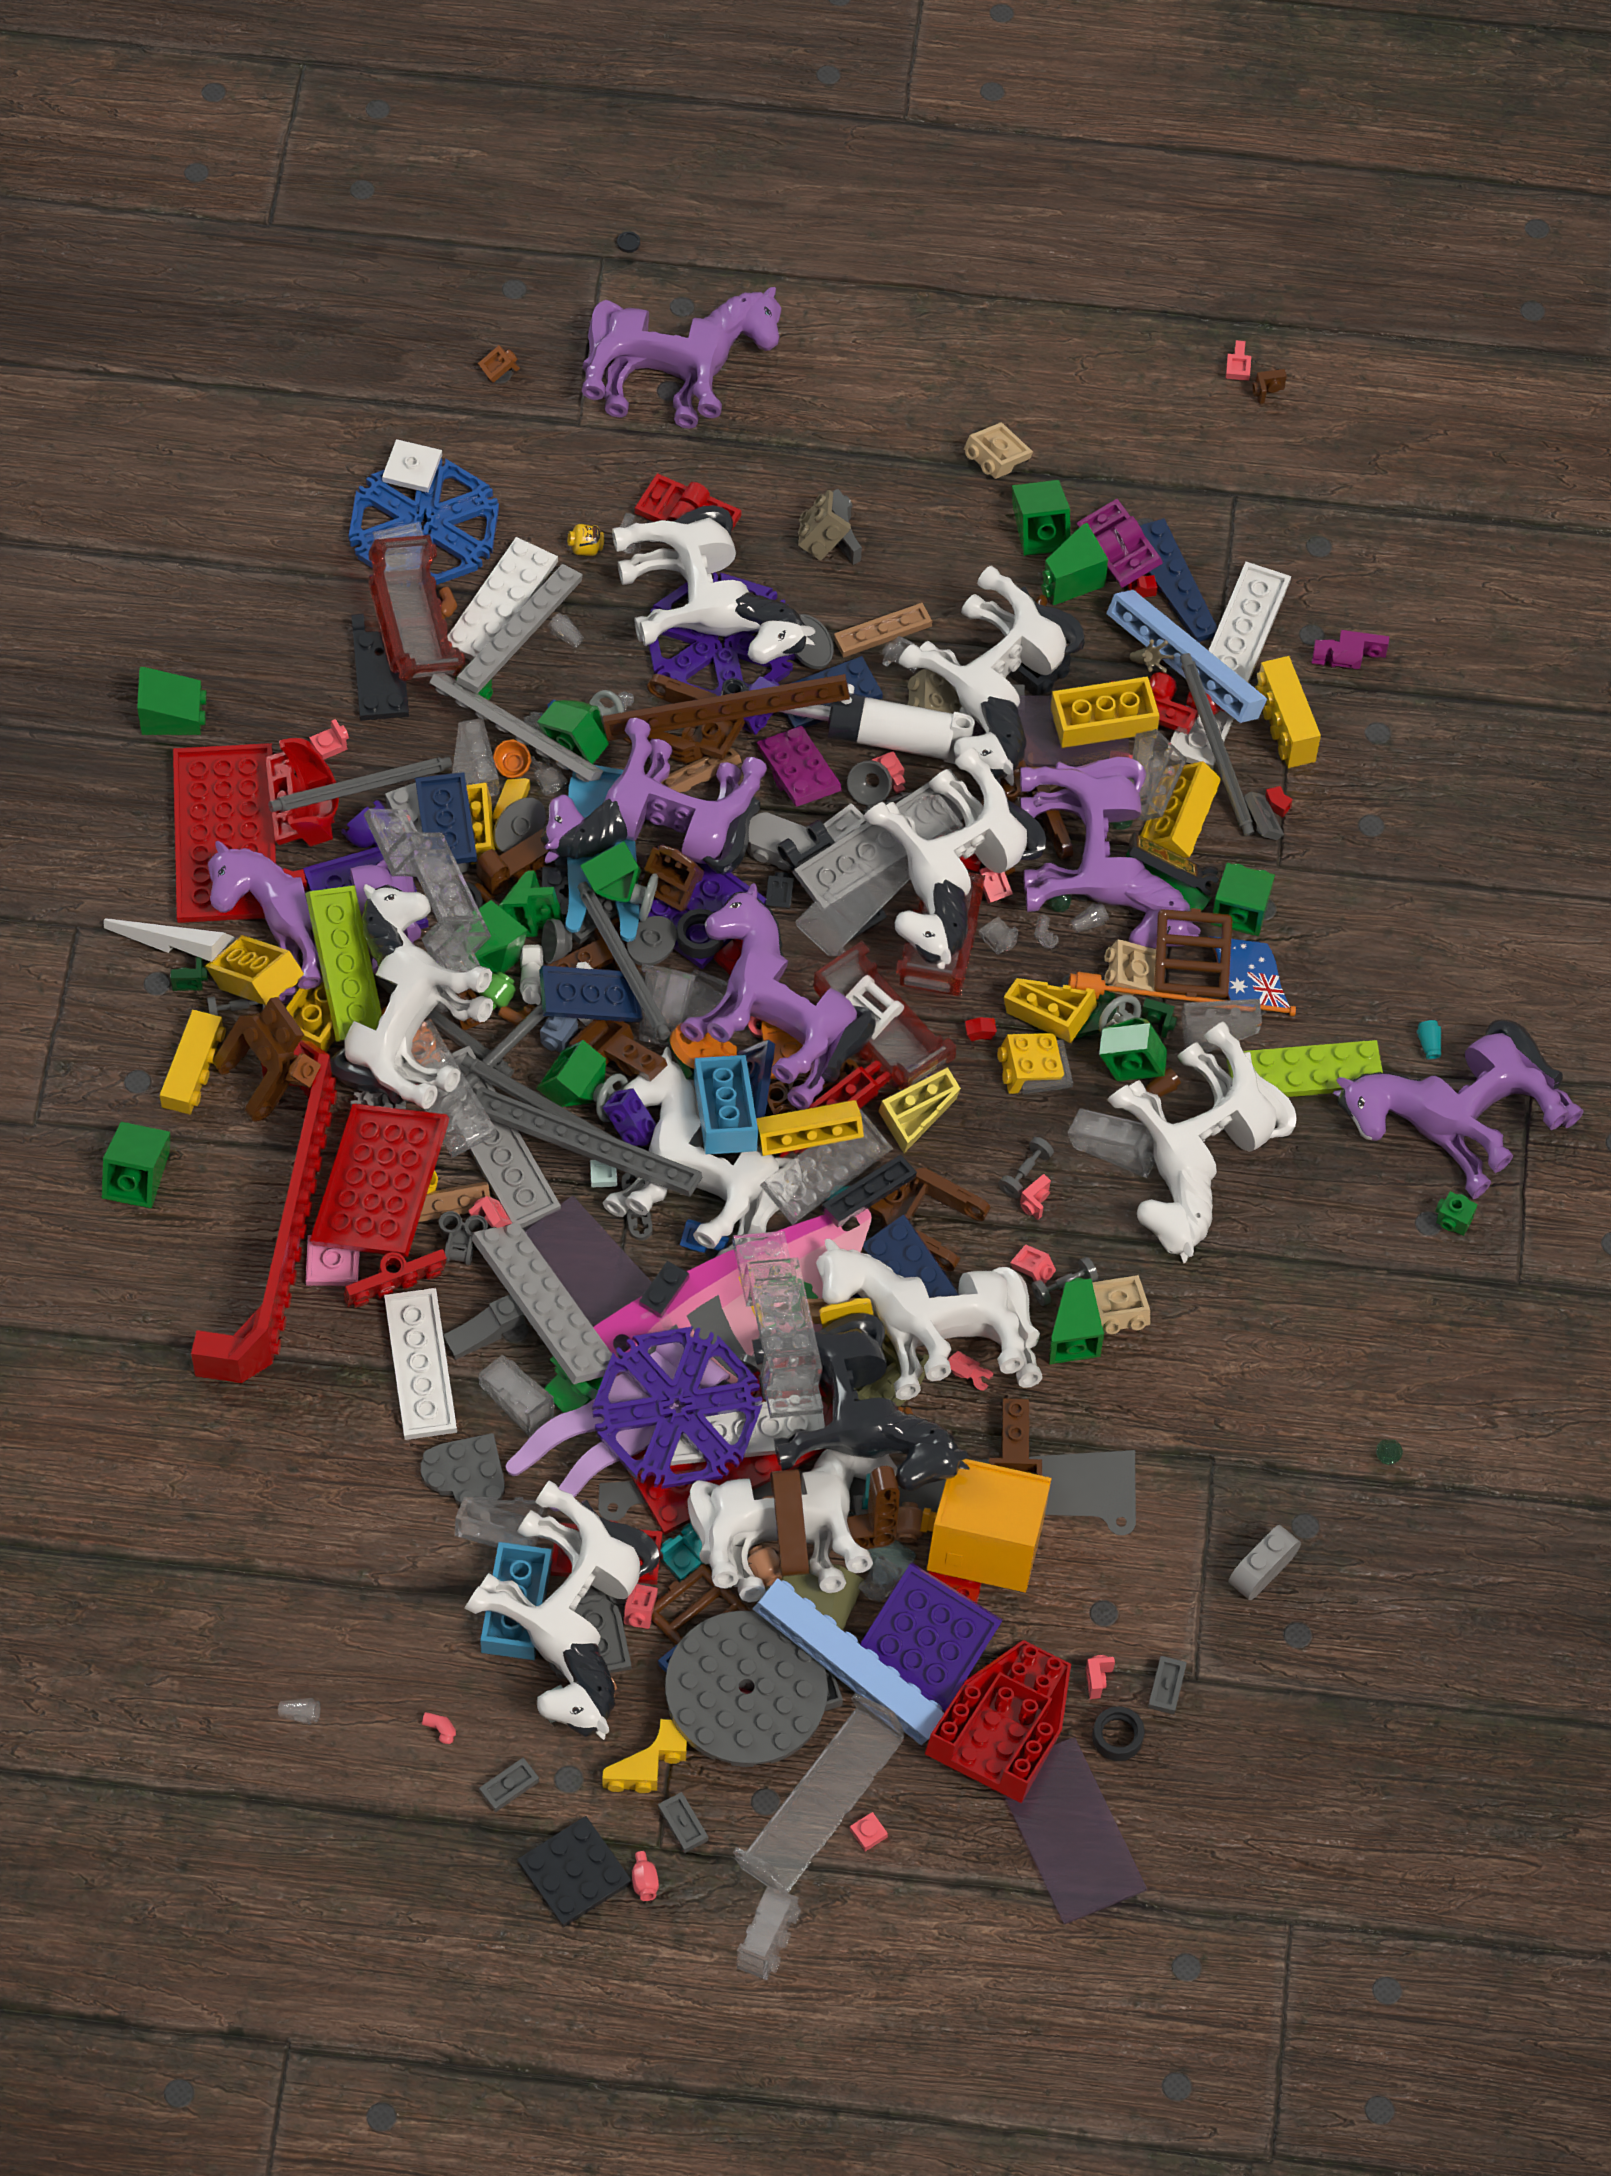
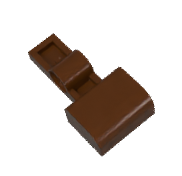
M617 917L611 920L620 937V920ZM598 928L594 929L595 942L547 965L576 968L577 963L586 962L593 969L601 970L612 963L616 971H621ZM622 940L625 948L627 949V941ZM635 964V966L637 967V969L640 968V967H642V966H640V965Z
M594 1019L569 1043L572 1046L584 1040L606 1058V1065L613 1060L628 1076H633L636 1073L650 1082L668 1066L664 1057L633 1041L634 1036L630 1025L623 1021Z
M1003 1398L1002 1458H989V1464L1042 1476V1459H1029V1399Z

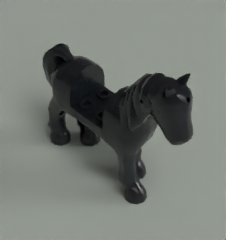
M866 1313L850 1314L832 1322L818 1332L791 1331L790 1334L777 1333L767 1339H752L757 1365L766 1363L769 1358L775 1355L791 1352L810 1354L819 1360H805L788 1367L780 1366L773 1373L759 1375L763 1401L774 1399L780 1391L801 1383H814L826 1386L833 1396V1420L828 1426L814 1431L795 1429L788 1437L773 1438L777 1461L782 1471L792 1468L801 1456L818 1448L871 1459L883 1457L887 1454H907L906 1459L897 1468L895 1476L898 1486L907 1491H914L932 1482L954 1478L959 1469L969 1470L970 1468L962 1461L968 1458V1452L958 1449L957 1444L954 1442V1437L939 1424L912 1414H904L898 1410L895 1402L890 1399L869 1398L859 1400L857 1390H854V1388L876 1382L885 1374L887 1368L886 1358L882 1350L885 1327L881 1320L874 1315Z

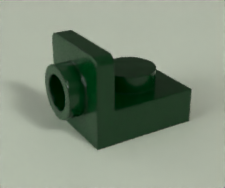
M196 957V969L185 967L171 969L172 991H203V981H208V970L203 966L202 958Z
M1148 998L1145 999L1141 1018L1148 1020L1152 1024H1163L1161 1037L1167 1038L1169 1030L1174 1031L1177 1017L1173 1016L1175 1006Z

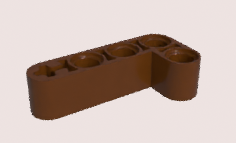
M544 828L500 856L495 850L490 849L478 858L477 876L492 895H499L515 885L525 872L537 871L548 864L545 862V858L549 851L544 848L540 838Z
M847 1059L841 1066L840 1075L834 1083L827 1082L828 1084H824L822 1091L814 1097L812 1103L858 1068L857 1063L852 1059ZM810 1071L799 1074L790 1084L779 1081L769 1085L768 1103L766 1106L768 1116L797 1111L796 1109L798 1108L793 1106L788 1100V1093L792 1087L804 1084L810 1075ZM776 1097L780 1098L781 1100L773 1101L772 1098Z
M890 1466L878 1467L870 1474L867 1514L847 1518L852 1539L866 1550L885 1547L896 1540L900 1491L894 1470Z
M799 1469L770 1472L781 1576L809 1574Z

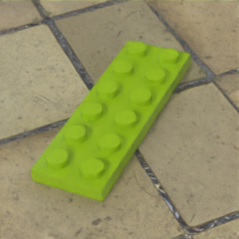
M355 885L309 891L305 895L336 1042L345 1040L354 1021L376 1031L382 1012L367 941L363 933V922Z
M1377 1040L1243 1051L1250 1052L1252 1065L1257 1074L1276 1086L1287 1097L1330 1094L1343 1089L1337 1083V1078L1339 1077L1352 1081L1361 1074L1383 1073ZM1227 1059L1229 1076L1233 1078V1070Z

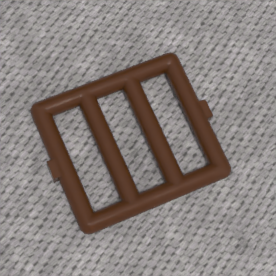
M1191 908L1190 911L1159 910L1154 990L1163 993L1184 994L1187 997H1227L1229 994L1232 938L1231 915L1201 912V909ZM1168 920L1222 924V937L1211 938L1167 934ZM1166 944L1221 948L1220 963L1166 958ZM1165 968L1220 973L1219 987L1164 983Z
M701 1564L679 1583L675 1581L668 1586V1592L655 1602L651 1620L677 1645L683 1639L677 1631L720 1595L731 1605L722 1614L751 1610L729 1588L715 1586L712 1580V1570L707 1565ZM704 1577L713 1588L669 1623L659 1612Z

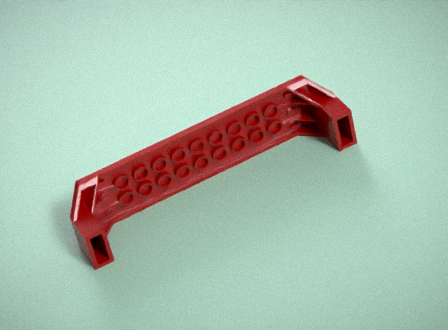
M301 1040L294 1051V1055L305 1054L321 1064L311 1087L289 1084L300 1087L309 1101L263 1303L233 1336L196 1330L191 1352L196 1377L243 1383L272 1365L274 1356L280 1353L281 1339L278 1338L280 1331L284 1332L286 1327L284 1311L285 1308H290L292 1294L289 1293L290 1285H295L297 1270H294L296 1262H300L302 1247H299L300 1240H305L307 1224H304L305 1218L311 1215L312 1202H310V1196L316 1193L317 1179H315L316 1171L320 1172L322 1166L320 1151L326 1148L327 1134H325V1129L331 1126L332 1112H330V1107L336 1104L337 1090H335L336 1078L332 1077L330 1055L311 1041ZM261 1063V1065H262V1072H263V1078H264V1076L266 1075V1073H267L268 1070H267V1068H266L265 1066H263V1064Z

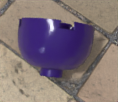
M379 800L373 802L376 806L375 808L370 809L366 807L347 824L350 828L348 831L342 829L341 833L354 846L367 848L374 844L378 847L388 838L385 834L390 828L391 820L389 813Z

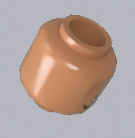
M903 1502L902 1506H899L897 1541L914 1543L924 1535V1532L920 1531L923 1510L918 1508V1504Z
M759 1545L748 1552L749 1557L747 1561L749 1568L755 1577L760 1578L764 1582L765 1587L771 1586L777 1578L779 1580L782 1578L780 1558L774 1548H763L762 1545Z

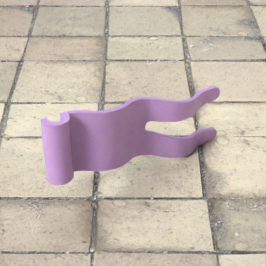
M680 1343L658 1345L656 1351L650 1354V1356L673 1380L684 1352V1347ZM710 1359L699 1389L715 1387L722 1380L727 1382L730 1379V1374ZM622 1372L615 1378L608 1399L611 1403L648 1398L649 1396L627 1372ZM595 1399L578 1409L558 1415L541 1426L507 1462L506 1470L508 1474L517 1476L535 1464L548 1451L561 1442L579 1434L595 1431V1424L604 1421L602 1417H592V1411H594L592 1406ZM675 1401L673 1407L669 1408L675 1409L676 1413H680L681 1408L685 1406L679 1405V1402ZM656 1425L620 1431L616 1435V1440L632 1457L649 1446ZM600 1442L578 1460L558 1488L575 1497L593 1476L619 1460L603 1442ZM549 1507L553 1511H560L557 1508Z

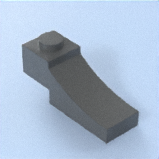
M839 489L833 491L832 512L849 523L852 503L848 496H844ZM850 528V531L837 545L852 565L861 561L862 547Z
M509 1294L490 1303L488 1308L468 1322L444 1334V1342L454 1360H457L502 1339V1333L524 1324V1313Z

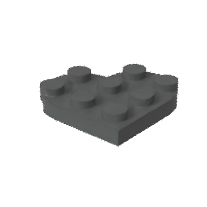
M493 1433L443 1443L424 1452L421 1462V1477L427 1488L429 1486L432 1490L439 1492V1495H453L458 1506L461 1505L473 1514H484L494 1510L496 1504L504 1496V1477Z
M589 1595L582 1598L574 1612L590 1622L599 1632L600 1642L598 1647L601 1656L605 1659L609 1672L615 1673L632 1669L622 1617L618 1607L610 1600L604 1599L601 1595ZM548 1661L556 1676L565 1679L566 1676L554 1664Z

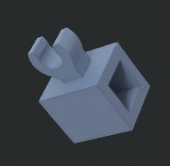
M549 1016L540 1030V1041L543 1046L548 1050H556L560 1053L566 1049L578 1031L577 1018Z

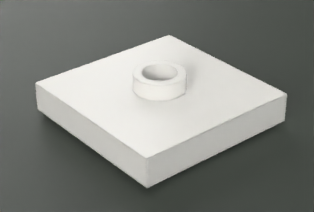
M396 439L383 473L382 481L429 492L442 457V450Z

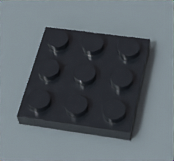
M587 1816L517 1859L518 1865L562 1928L632 1884L631 1878Z

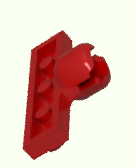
M1156 672L1151 676L1149 682L1159 712L1158 724L1188 735L1199 717L1198 711L1172 702L1171 699L1177 691L1176 681L1165 673Z

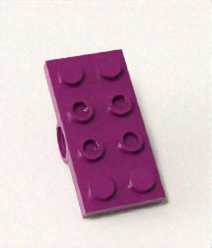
M1118 499L1077 522L1078 528L1088 523L1108 558V570L1121 588L1163 564L1161 557L1144 536L1136 519L1128 514Z
M802 726L757 742L758 750L771 768L778 789L780 791L785 790L796 807L841 791L840 782Z

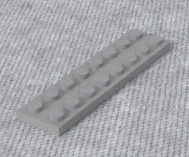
M949 769V771H950V772L952 773V775L954 776L955 780H956V781H959V780L956 778V776L953 774V772ZM927 783L895 805L901 814L910 816L913 819L918 836L931 840L963 821L964 818L960 809L951 799L944 794L934 792L928 785L929 783ZM867 822L794 869L793 874L821 912H823L905 859L907 852L903 844L891 832L883 827Z
M467 1046L424 1067L441 1069L449 1065L458 1068L461 1073V1081L470 1073L468 1068L461 1065L464 1057L468 1055L476 1059V1056L471 1047ZM481 1079L448 1111V1114L512 1223L516 1222L524 1228L561 1211V1205L519 1131L469 1111L468 1104L480 1087L496 1092L491 1083ZM439 1088L437 1089L440 1100L449 1093Z
M515 1222L500 1228L494 1227L474 1232L471 1240L572 1383L577 1384L604 1377L612 1353L522 1227Z

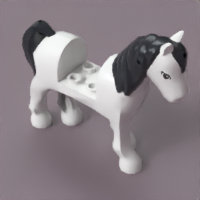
M714 505L702 506L687 512L673 522L663 520L657 522L647 521L645 524L634 523L626 528H612L613 542L617 552L625 550L633 543L643 541L665 542L675 548L674 550L661 548L646 554H635L631 560L618 561L622 585L631 584L638 576L658 569L680 572L688 582L689 602L685 606L672 610L654 609L647 617H635L636 634L639 642L643 641L644 646L654 643L661 633L672 627L689 628L700 633L724 637L735 635L741 631H758V635L750 643L748 655L753 662L766 664L775 658L800 653L805 645L814 646V642L807 636L813 635L815 629L805 626L800 615L787 604L761 595L756 596L749 592L746 585L740 581L724 580L713 583L711 573L729 566L736 555L735 546L730 536L733 528V519L729 511L722 507Z
M989 566L980 575L977 582L978 586L985 590L997 591L1005 597L1012 605L1014 614L1001 609L993 601L985 602L976 594L972 595L965 602L961 613L968 619H981L994 624L1001 630L1005 638L966 666H960L950 649L940 650L929 641L925 642L920 648L914 644L909 645L900 656L899 664L906 668H925L936 672L955 687L962 707L986 732L984 735L963 736L956 740L954 744L955 757L958 758L965 751L974 747L979 753L980 759L989 765L994 778H1005L1013 786V771L1025 757L1027 740L1017 708L1020 704L1019 695L1010 682L1006 680V676L1011 671H1016L1021 662L1038 674L1049 675L1060 665L1064 656L1082 650L1085 640L1082 626L1071 614L1057 608L1038 604L1031 598L1025 586L1019 589L1009 577L1000 575L996 568Z
M974 747L961 754L955 760V764L960 769L969 772L976 780L984 796V806L971 795L963 782L955 780L948 769L940 772L928 784L934 792L944 794L957 805L965 820V828L939 838L923 839L917 835L913 819L910 816L901 814L894 802L887 805L884 802H880L863 816L869 824L883 827L891 832L906 849L910 879L916 894L925 903L929 915L912 911L901 912L896 917L895 930L915 948L926 963L936 964L940 974L943 973L945 964H950L951 957L961 950L968 933L965 899L970 891L971 881L967 869L959 858L963 856L966 859L975 853L988 869L995 873H1002L1015 866L1020 860L1040 858L1046 845L1045 833L1039 822L1027 811L1007 799L1005 791L1001 787L1000 778H994L989 765L980 759L979 753Z
M365 884L363 889L368 899L365 902L362 915L363 933L371 954L377 961L378 971L376 976L397 987L390 996V1002L379 1020L376 1031L355 1021L353 1022L344 1040L345 1047L338 1051L330 1060L331 1072L340 1082L352 1088L365 1092L383 1093L395 1104H400L405 1100L414 1102L423 1109H428L436 1101L437 1089L452 1092L460 1081L461 1073L458 1068L449 1065L441 1069L421 1066L411 1052L413 1038L421 1023L439 1002L446 1005L453 1016L461 1021L472 1018L478 1022H485L493 1010L491 998L479 996L472 1000H464L455 993H461L470 988L476 992H484L490 985L492 972L489 968L482 966L475 967L466 972H457L439 966L426 951L413 945L403 932L412 923L425 918L430 913L431 906L428 898L419 892H403L388 884L376 889Z
M548 1481L535 1503L542 1507L557 1508L571 1518L579 1531L559 1524L551 1516L542 1518L530 1510L517 1532L526 1538L536 1536L556 1543L568 1555L572 1563V1573L539 1606L533 1605L514 1581H499L488 1573L464 1609L475 1614L481 1611L497 1612L515 1620L527 1629L534 1647L545 1660L554 1664L570 1682V1685L562 1689L549 1690L538 1697L537 1708L540 1715L545 1719L566 1724L584 1737L596 1733L604 1740L605 1734L609 1732L607 1719L615 1706V1685L611 1679L605 1659L600 1654L598 1647L600 1642L599 1632L590 1622L574 1611L591 1585L611 1597L626 1599L634 1590L639 1578L657 1567L659 1551L653 1539L643 1531L600 1517L587 1500L580 1503L572 1494L559 1490L555 1483Z

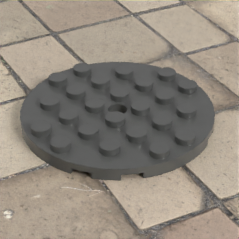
M735 1611L719 1614L698 1624L679 1642L671 1656L666 1672L665 1695L670 1717L679 1733L700 1753L713 1760L716 1758L729 1762L733 1766L754 1767V1765L769 1762L772 1764L794 1754L810 1740L817 1730L827 1703L828 1684L824 1666L761 1615L753 1611ZM740 1683L752 1684L754 1691L750 1694L742 1693L739 1689Z

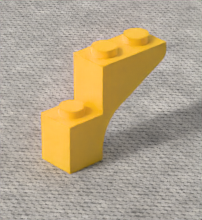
M660 1719L658 1736L650 1747L606 1767L603 1770L602 1776L603 1788H608L612 1792H621L624 1789L635 1790L639 1793H649L651 1790L657 1791L659 1760H664L670 1764L686 1761L687 1741L679 1733L673 1721Z

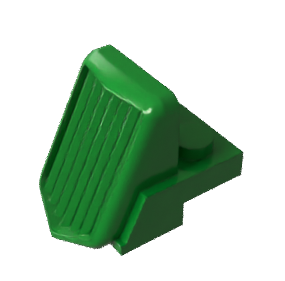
M534 870L525 872L499 904L500 908L528 929L526 937H537L538 930L543 929L547 919H559L564 924V918L554 887L540 888Z
M553 1356L550 1359L557 1366L554 1369L557 1375L545 1387V1393L563 1413L578 1409L596 1398L603 1377L573 1384Z

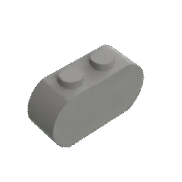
M764 812L755 815L750 820L749 842L746 850L751 857H754L759 862H767L783 871L793 872L794 870L789 863L784 861L779 855L776 845L789 838L794 842L800 854L817 845V843L811 840L805 826Z
M1281 1525L1274 1527L1238 1564L1229 1578V1584L1248 1600L1254 1599L1293 1559L1301 1546V1542Z

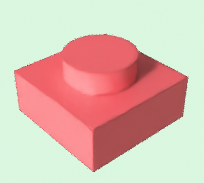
M873 1812L850 1826L851 1833L864 1851L869 1850L888 1837L887 1831Z

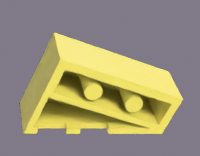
M948 1067L881 1102L879 1113L903 1153L957 1099L961 1088Z

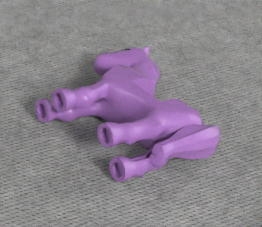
M770 287L764 293H742L721 304L710 316L704 319L694 318L688 338L679 335L672 336L648 332L649 311L638 308L623 309L608 300L600 302L594 309L589 327L590 355L583 362L582 366L586 372V381L582 386L583 395L592 400H599L604 397L606 400L605 411L613 417H624L628 413L629 402L623 396L622 386L624 381L635 369L650 368L664 371L685 381L683 387L674 395L673 407L677 410L674 417L677 425L690 429L698 424L699 415L692 407L694 395L700 400L698 411L701 415L708 418L719 417L722 404L713 394L712 380L713 376L720 371L727 361L729 350L737 337L744 333L755 342L758 348L764 351H770L778 345L779 332L777 323L781 314V306L774 298L776 288ZM604 370L607 379L606 387L602 382Z
M1114 757L1078 767L1058 762L1055 768L1047 766L1036 769L1029 767L1020 768L1021 791H1031L1038 785H1058L1066 788L1055 793L1039 791L1034 797L1020 798V808L1027 811L1033 818L1050 810L1071 812L1080 817L1086 827L1083 859L1078 870H1068L1052 863H1045L1037 870L1025 869L1023 871V883L1027 912L1038 911L1046 900L1068 894L1087 895L1092 900L1106 905L1127 906L1141 910L1146 914L1142 922L1130 933L1129 942L1155 949L1159 910L1190 911V905L1183 898L1179 890L1145 869L1142 861L1130 857L1108 858L1110 856L1109 841H1105L1107 839L1108 822L1133 820L1141 815L1139 793L1145 782L1146 771L1138 761L1129 757ZM1168 920L1167 934L1199 936L1198 934L1201 932L1200 928L1194 925L1192 921ZM1166 944V946H1184V945Z
M216 841L215 845L218 853L208 862L210 878L213 881L210 896L212 906L216 910L226 913L232 910L239 899L250 891L262 906L266 921L279 947L289 950L299 966V950L301 949L303 953L301 970L304 975L298 979V983L295 986L286 989L279 995L281 1002L288 1004L298 991L297 985L299 988L309 989L319 986L323 981L301 877L293 878L291 875L286 874L280 866L262 853L253 852L246 848L229 850L222 842ZM389 856L377 865L371 864L350 868L352 886L355 885L361 917L364 912L365 902L368 899L363 889L365 884L374 889L388 884L403 892H415L413 875L409 866L396 856ZM416 922L403 931L412 943L421 937V928ZM373 958L372 970L376 974L378 965L377 961Z

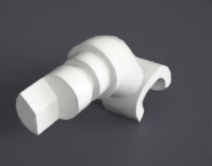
M524 945L520 956V966L522 968L520 992L526 1003H536L539 1005L541 1001L539 969L543 966V948L540 945Z

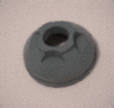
M866 760L858 763L851 769L847 779V786L850 794L856 801L865 805H876L885 800L892 788V777L883 764L873 760ZM869 773H874L879 777L878 786L873 787L867 783L866 777Z
M547 919L542 931L541 946L543 948V957L547 964H551L565 957L568 952H571L573 945L572 933L566 929L559 919Z

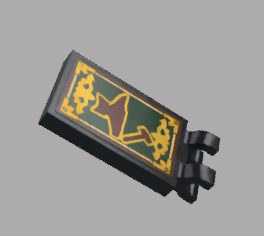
M1133 832L1129 840L1130 856L1194 888L1198 887L1202 892L1210 896L1212 893L1210 888L1211 881L1217 883L1219 880L1217 868L1213 866L1199 868L1198 864Z

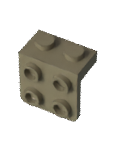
M831 490L820 494L814 501V505L809 510L806 509L799 518L798 546L820 561L851 528V524L832 512L833 492Z
M923 668L909 679V701L907 705L952 714L960 712L962 705L960 704L955 687L941 675Z

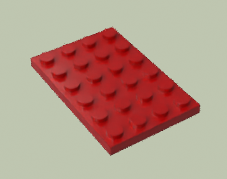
M352 1104L310 1238L312 1245L378 1254L395 1252L403 1257H408L450 1120L448 1115Z

